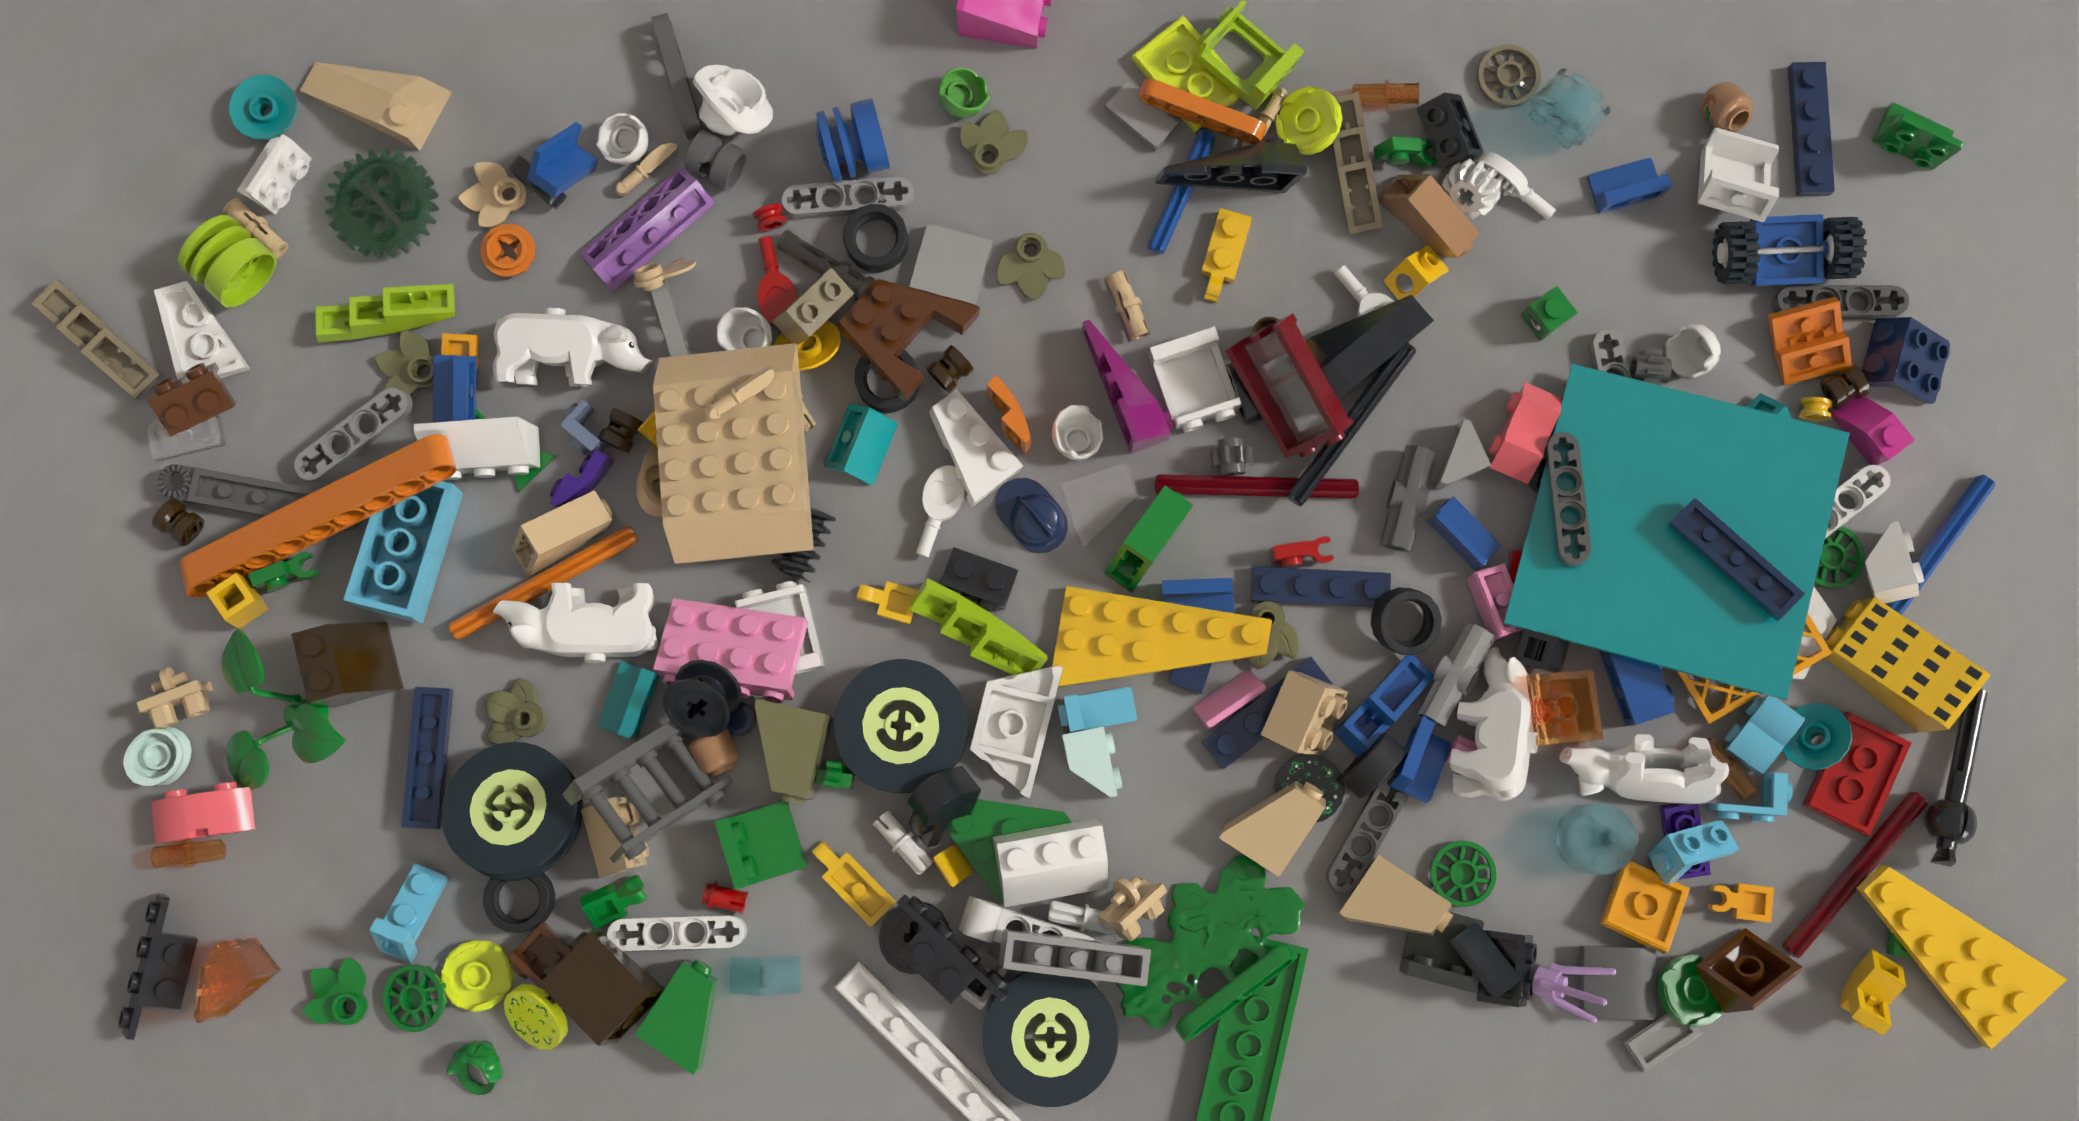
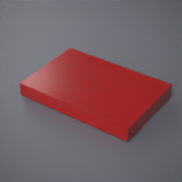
M1844 712L1843 714L1850 723L1852 732L1849 751L1840 762L1829 768L1817 770L1802 806L1865 837H1870L1912 742L1850 712Z

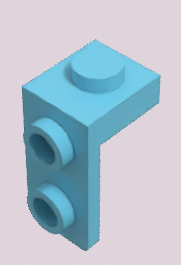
M1131 687L1080 696L1078 694L1063 697L1064 705L1058 706L1061 727L1068 725L1069 733L1137 720Z
M1771 772L1762 774L1761 807L1706 803V810L1717 811V818L1739 820V813L1752 814V821L1774 822V816H1787V802H1790L1792 798V784L1788 781V773Z
M1717 820L1667 834L1647 855L1654 869L1658 872L1664 884L1667 885L1676 882L1693 865L1734 854L1739 847L1722 820Z

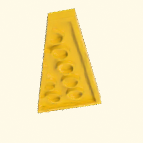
M1066 586L1052 666H1063L1058 688L1062 686L1125 678L1178 668L1202 666L1210 663L1266 656L1272 620Z
M1881 865L1856 887L1979 1042L1986 1048L1992 1050L2068 980L1888 866Z

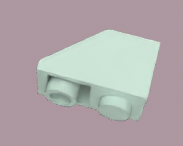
M1104 727L1063 734L1062 740L1068 770L1109 798L1118 796L1116 789L1123 787L1119 767L1112 768L1110 754L1116 753L1112 733L1105 734Z

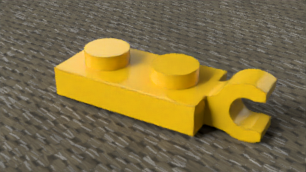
M1223 208L1219 209L1201 271L1202 275L1210 277L1204 296L1205 300L1217 303L1223 281L1234 282L1251 224V216Z
M824 841L812 851L829 869L822 878L870 927L896 903V900L848 851L839 858Z

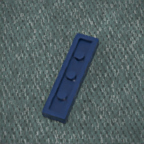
M1792 62L1788 66L1796 196L1831 195L1835 192L1826 62Z
M1696 498L1668 525L1777 622L1805 595L1803 591Z
M1253 566L1250 602L1272 601L1285 604L1373 608L1377 600L1390 590L1391 573Z
M1309 657L1293 670L1332 685V682L1312 657ZM1286 676L1201 742L1222 769H1225L1264 738L1261 733Z
M415 687L401 827L441 828L453 689Z

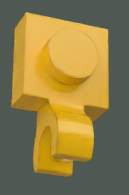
M886 581L884 591L860 584L856 600L879 605L877 616L910 625L914 613L910 610V601L918 590Z

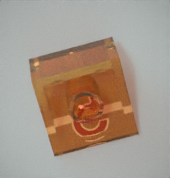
M1593 670L1526 675L1534 732H1537L1536 746L1579 745L1603 740Z
M239 937L229 942L223 940L209 950L207 954L210 958L202 963L199 969L194 1009L195 1021L202 1023L226 1017L281 971V968L256 937L241 939Z

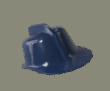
M1017 478L1009 481L1000 489L996 499L997 514L1002 523L1022 546L1036 553L1050 552L1060 546L1065 540L1068 531L1067 517L1059 504L1041 484L1032 479Z

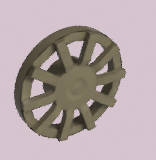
M1501 45L1493 48L1484 56L1477 71V83L1484 98L1504 108L1521 106L1530 100L1537 91L1541 81V71L1537 60L1528 50L1517 45ZM1509 52L1508 61L1503 62L1499 53ZM1515 53L1524 58L1520 63L1513 61ZM1491 57H1494L1498 68L1487 64ZM1529 62L1533 72L1524 73L1522 67ZM1484 69L1494 73L1495 76L1484 77ZM1534 77L1533 87L1522 81L1524 78ZM1496 82V85L1491 90L1485 84ZM1519 86L1529 93L1521 97L1517 87ZM1500 88L1503 89L1502 98L1494 95ZM1509 90L1512 91L1516 100H1507Z

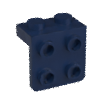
M1912 317L1875 319L1862 372L1868 381L1869 387L1896 386L1924 404H1933L1941 388L1943 371L1950 353V343L1947 339Z

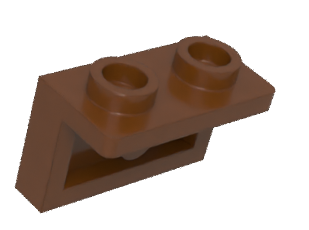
M216 362L205 366L204 363H199L184 372L185 377L176 381L168 378L153 386L154 392H152L147 402L170 437L235 406L236 402L217 374L219 367Z
M542 922L517 949L511 950L507 957L512 961L510 967L518 976L523 979L529 978L539 988H542L539 983L546 977L544 974L545 969L556 959L561 958L563 960L572 949L545 922ZM550 995L546 997V999H548L551 1002V1004L553 1002L555 1003V1001L551 998Z

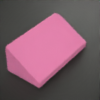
M1505 563L1475 572L1467 578V584L1486 630L1495 636L1493 642L1524 630L1503 624L1514 585Z
M1246 670L1194 705L1193 711L1204 727L1209 729L1263 693L1266 686L1251 671Z

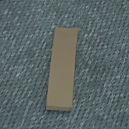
M1359 92L1336 96L1335 98L1341 106L1342 123L1340 132L1333 141L1349 234L1382 228V218Z
M55 279L31 303L51 320L61 333L79 347L81 353L134 399H137L161 375L121 335L59 279Z

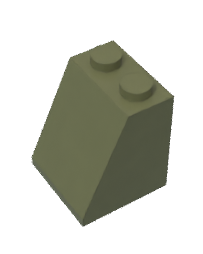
M756 699L755 710L771 791L780 793L779 800L796 804H804L805 798L814 799L817 783H815L817 769H821L833 717L823 713Z

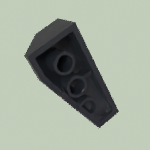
M1269 138L1259 143L1164 167L1155 177V184L1286 193L1307 174V165L1296 144L1284 143V140L1280 138Z
M1409 295L1314 335L1306 340V343L1340 402L1434 320L1412 295ZM1288 356L1285 361L1294 371L1296 369Z

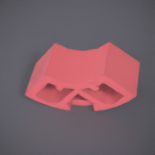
M1524 382L1519 393L1513 391L1505 407L1509 414L1500 435L1496 434L1493 437L1487 453L1493 455L1490 468L1528 484L1543 458L1550 434L1561 414L1562 398Z
M236 782L215 784L214 791L187 795V789L164 792V799L151 801L155 844L239 833L255 829L251 790L249 787L237 788Z

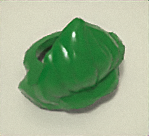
M481 1040L465 1043L453 1052L446 1073L448 1075L457 1073L460 1083L469 1092L476 1095H486L494 1089L497 1081L502 1078L503 1069L499 1061L500 1057L497 1055L493 1043ZM468 1063L479 1068L489 1083L482 1085L473 1081L468 1075Z

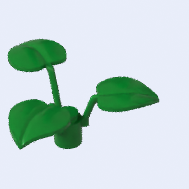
M237 629L232 633L224 649L221 662L222 672L228 685L237 693H244L249 690L250 694L290 702L283 713L286 726L259 737L255 741L248 731H239L228 742L226 760L232 777L241 788L249 787L250 790H254L263 786L269 775L268 759L264 751L259 748L264 742L293 730L295 732L292 736V747L296 755L305 763H316L333 755L346 742V739L330 724L328 720V706L308 703L307 699H301L300 694L287 695L257 688L264 681V668L261 659L242 629Z

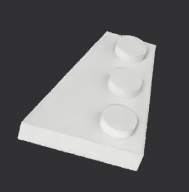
M183 281L154 290L177 380L185 377L184 372L199 363H204L205 366L216 362L219 367L217 374L220 379L251 370L192 283Z
M957 389L932 406L929 411L930 417L944 448L949 450L955 464L954 471L958 480H962L968 493L966 498L971 508L1022 469L1023 465Z

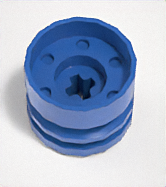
M872 98L850 103L851 120L844 121L838 107H834L832 109L836 123L828 125L824 110L816 112L817 140L824 165H826L833 176L834 183L843 181L839 165L847 164L851 178L856 177L855 161L858 160L863 161L869 174L890 168Z

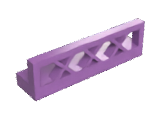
M680 166L585 247L579 255L604 283L614 291L634 274L635 269L647 263L710 209L715 202L697 179Z

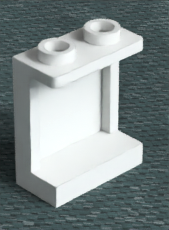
M1714 128L1701 151L1698 204L1764 222L1779 197V188L1770 186L1771 165L1779 152V146L1724 129Z
M1215 326L1150 347L1148 357L1166 409L1172 419L1174 431L1182 428L1184 433L1197 430L1204 426L1203 421L1215 418L1216 422L1225 421L1236 416L1235 411L1239 410L1241 406L1240 398H1236L1218 347L1219 337Z
M796 581L780 583L776 585V591L764 594L762 589L751 590L742 593L743 599L735 601L736 608L806 618L808 625L795 675L825 668L807 590L803 584L797 585Z

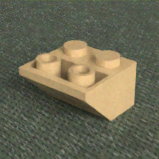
M1289 670L1261 735L1296 753L1321 755L1322 751H1326L1332 742L1334 734L1331 731L1336 719H1340L1346 710L1347 700L1345 699L1348 691L1301 672Z
M627 797L607 799L634 837L638 835L636 823L640 822V816ZM593 805L581 809L599 878L647 865L645 857L649 856L647 842L645 843L647 848L634 859L629 861L625 856L613 864L610 857L622 844Z

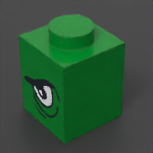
M1556 286L1530 304L1520 315L1539 341H1542L1571 320L1578 312L1560 288Z

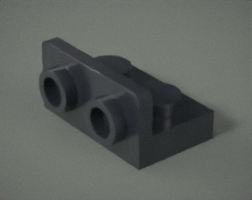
M1444 92L1417 107L1418 116L1440 168L1445 169L1459 161H1467L1468 159L1475 162L1480 158L1484 150L1461 95Z
M953 547L939 584L963 597L966 596L978 600V606L996 613L997 608L1005 610L1018 570Z
M1484 930L1518 973L1520 980L1497 999L1490 995L1479 980L1477 1001L1513 1007L1527 1006V1000L1531 1001L1533 998V979H1529L1530 966L1535 965L1537 959V944L1533 943V935Z

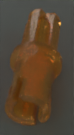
M1385 80V83L1354 84L1352 93L1359 92L1361 104H1385V107H1388V104H1419L1420 84L1419 82L1389 83V80Z
M1714 736L1709 737L1707 740L1709 741L1712 755L1719 762L1728 763L1729 774L1724 781L1741 800L1745 801L1751 798L1757 792L1756 784L1739 767V760L1737 758L1733 759L1717 742Z
M191 839L184 840L182 844L153 847L151 862L156 869L175 865H184L187 868L193 867L195 863L224 859L227 846L221 839L193 842Z

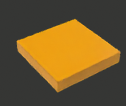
M1629 859L1621 860L1599 924L1663 954L1668 953L1690 888L1678 882L1665 885L1657 872Z

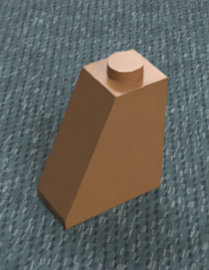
M1431 174L1397 175L1378 196V202L1441 257L1458 258L1465 255L1472 248L1474 239L1480 234Z

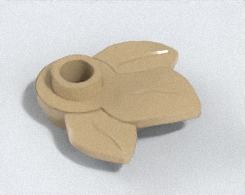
M478 162L474 164V169L480 183L464 191L459 196V200L468 209L480 212L478 218L480 227H496L506 220L510 212L520 209L525 204L527 191L518 179L510 178L501 165L492 162ZM509 191L516 192V195L512 200L505 199V196Z
M680 258L665 267H661L659 262L645 264L634 270L635 287H643L644 291L657 289L663 285L664 279L690 271L696 265L695 260L685 262L684 258Z

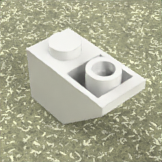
M1899 521L1892 522L1865 561L1866 575L1872 595L1884 604L1919 596L1918 583L1924 582L1919 562L1912 563L1909 552L1914 551L1909 531L1902 533Z

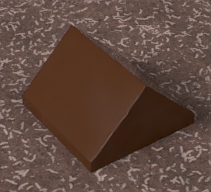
M1744 928L1698 963L1696 970L1724 1013L1754 1010L1801 973L1802 966Z

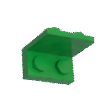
M1894 102L1887 107L1872 139L1873 142L1881 145L1884 151L1891 154H1900L1912 160V163L1917 167L1931 170L1958 153L1964 145V142L1952 137L1953 130Z
M780 801L734 817H726L714 821L735 890L807 866L789 803L786 801Z

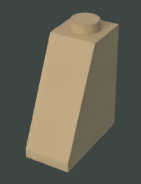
M594 490L520 525L511 550L529 578L606 532L612 521L611 509L604 499H600Z
M1295 781L1226 823L1221 829L1219 839L1279 877L1326 808V800L1322 798L1323 792L1308 782L1302 785Z
M1380 855L1377 856L1339 912L1341 917L1347 921L1432 936L1436 929L1442 933L1454 916L1448 912L1452 907L1449 901Z

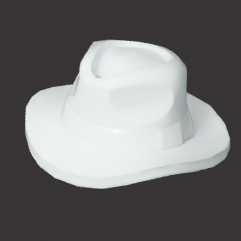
M715 64L705 66L694 76L692 82L703 96V103L699 109V118L712 132L725 136L733 135L737 131L753 134L765 129L773 119V109L766 99L764 87L758 79L745 70L732 69L728 66Z

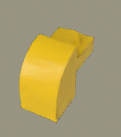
M1871 949L1849 977L1842 991L1840 1007L1850 1012L1851 1017L1861 1027L1865 1029L1871 1028L1877 1033L1884 1035L1892 1026L1889 1005L1906 987L1903 966Z

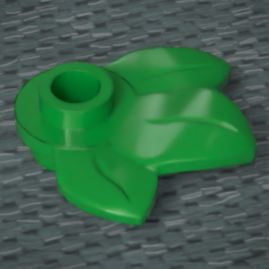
M351 957L346 958L339 971L329 968L311 970V987L316 998L303 1008V1012L309 1019L323 1025L333 1021L343 1025H353L365 1017L368 1010V1002L363 992L367 979L363 968L356 960ZM348 1000L355 1003L356 1008L353 1013H349L346 1010Z

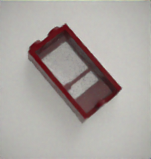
M1293 313L1240 339L1225 350L1285 459L1297 453L1300 457L1307 456L1319 448L1318 444L1324 441L1327 446L1338 442L1346 436L1343 431L1354 422L1352 418H1348L1297 327L1295 323L1297 319Z

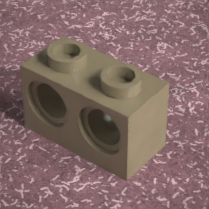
M830 268L816 278L772 322L791 343L799 345L819 329L854 292Z

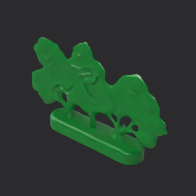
M1246 855L1235 856L1220 871V880L1215 893H1208L1198 883L1173 884L1172 901L1175 903V906L1169 911L1167 921L1168 927L1174 932L1173 938L1169 942H1161L1154 938L1142 937L1122 943L1151 949L1147 986L1116 983L1124 995L1120 1002L1123 1016H1139L1146 1022L1148 1027L1160 1029L1169 1022L1174 1004L1181 1002L1193 1003L1194 1008L1177 1022L1175 1030L1183 1042L1195 1038L1284 971L1297 959L1298 954L1288 943H1282L1268 953L1264 947L1266 937L1274 933L1292 934L1298 931L1301 921L1299 912L1305 908L1304 902L1291 887L1266 889L1264 887L1266 882L1264 867ZM1253 928L1259 931L1260 936L1257 940H1255L1251 933ZM1245 948L1257 954L1259 960L1238 976L1231 970V962L1235 960L1239 950ZM1211 967L1218 968L1228 983L1210 997L1205 998L1197 991L1198 978L1206 969ZM1189 974L1193 975L1194 982L1192 985L1186 981ZM1170 982L1181 983L1189 991L1186 994L1181 990L1179 995L1168 991L1166 986ZM1163 995L1168 996L1172 1001L1165 1004L1161 998Z

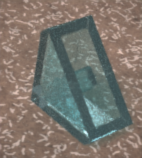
M802 956L730 957V993L755 996L801 993Z

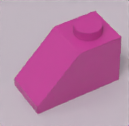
M1867 397L1861 399L1853 398L1849 400L1847 406L1830 412L1831 417L1842 431L1850 433L1849 440L1869 465H1879L1889 461L1915 441L1893 412Z

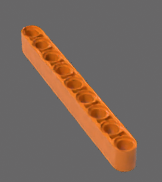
M441 434L426 436L180 559L179 566L186 595L192 598L208 596L206 592L236 572L246 578L249 576L248 573L279 562L450 478L456 473L457 468L448 438Z

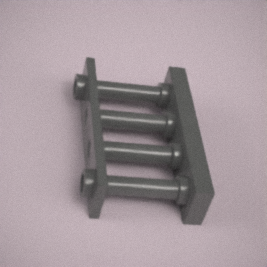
M671 721L578 777L563 793V796L570 805L575 804L581 799H584L586 803L590 801L622 844L610 857L613 864L625 856L629 861L634 859L647 848L646 842L705 803L709 808L718 803L726 796L723 790L733 781L728 775L714 784L708 775L700 770L695 759L682 742L684 741L682 736L684 731L677 728ZM662 748H665L667 751L671 750L702 793L688 801L656 759L658 757L656 752ZM637 764L640 768H646L676 809L662 819L629 776L632 773L630 768ZM610 781L613 785H619L649 826L635 837L602 794L604 791L602 786Z

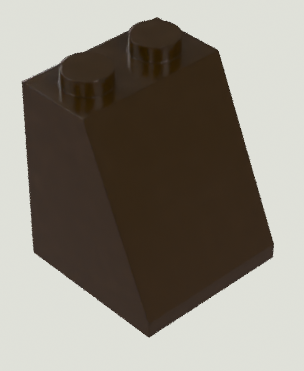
M388 622L325 624L291 634L308 703L339 707L404 689Z
M584 931L572 941L569 946L572 950L563 960L558 958L545 969L544 974L546 977L539 985L598 1046L614 1044L656 1003L665 988L600 931H590L587 934Z

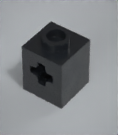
M1524 629L1516 659L1522 664L1560 675L1570 642L1541 632Z

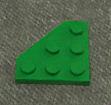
M977 799L971 815L949 820L945 829L1001 904L1003 899L993 837L1072 822L1065 812Z

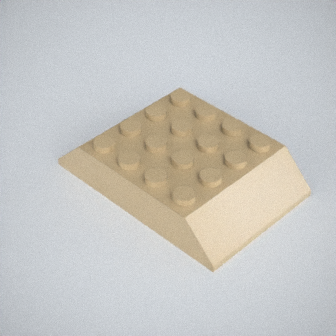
M792 343L660 358L653 383L663 527L674 563L684 564L814 550L797 344ZM767 366L773 367L775 375L771 383L761 392L742 401V404H737L720 415L721 417L718 419H709L706 416L705 410L710 403L713 404L728 394L732 388L736 389L738 385Z

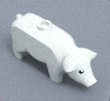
M545 308L544 314H509L502 319H498L494 329L497 355L493 362V375L498 382L515 383V376L516 383L519 385L536 386L538 385L536 377L539 362L550 366L565 367L569 386L588 387V385H592L591 376L594 367L604 362H608L622 370L640 373L645 372L652 363V360L645 358L640 353L637 339L629 329L588 316L565 315L566 310L561 308Z
M551 583L552 596L548 606L541 610L528 603L507 600L500 601L493 610L494 614L500 615L506 621L513 639L523 648L540 650L563 657H584V662L605 663L606 657H637L658 648L656 628L652 626L649 619V612L654 603L653 590L649 583H634V587L617 589L619 602L615 607L601 603H586L584 588H572L570 583Z
M1495 647L1489 649L1484 658V675L1489 689L1476 702H1459L1457 712L1458 720L1465 721L1468 725L1476 726L1475 742L1478 750L1460 751L1452 749L1450 767L1452 771L1461 774H1453V793L1468 798L1486 795L1505 801L1515 798L1523 791L1527 779L1530 753L1537 752L1538 735L1537 732H1533L1534 717L1532 716V698L1527 671L1515 657L1507 660L1500 655L1499 648Z
M1637 734L1631 744L1611 752L1597 746L1580 744L1578 747L1564 748L1559 756L1560 761L1571 766L1578 777L1581 796L1598 793L1604 787H1607L1621 797L1628 799L1700 804L1714 799L1721 793V783L1729 774L1728 763L1719 762L1712 755L1709 741L1706 738L1699 737L1690 738L1689 746L1685 747L1682 751L1671 746H1654V738L1650 734Z

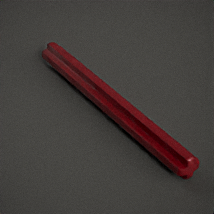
M1158 474L1154 480L1155 493L1159 494L1163 487L1167 486L1172 491L1186 495L1287 497L1299 478ZM1323 478L1309 497L1356 498L1359 494V482L1357 479Z
M1917 792L1908 793L1786 939L1782 947L1789 955L1800 958L1856 892V887L1871 874L1926 808L1928 801Z

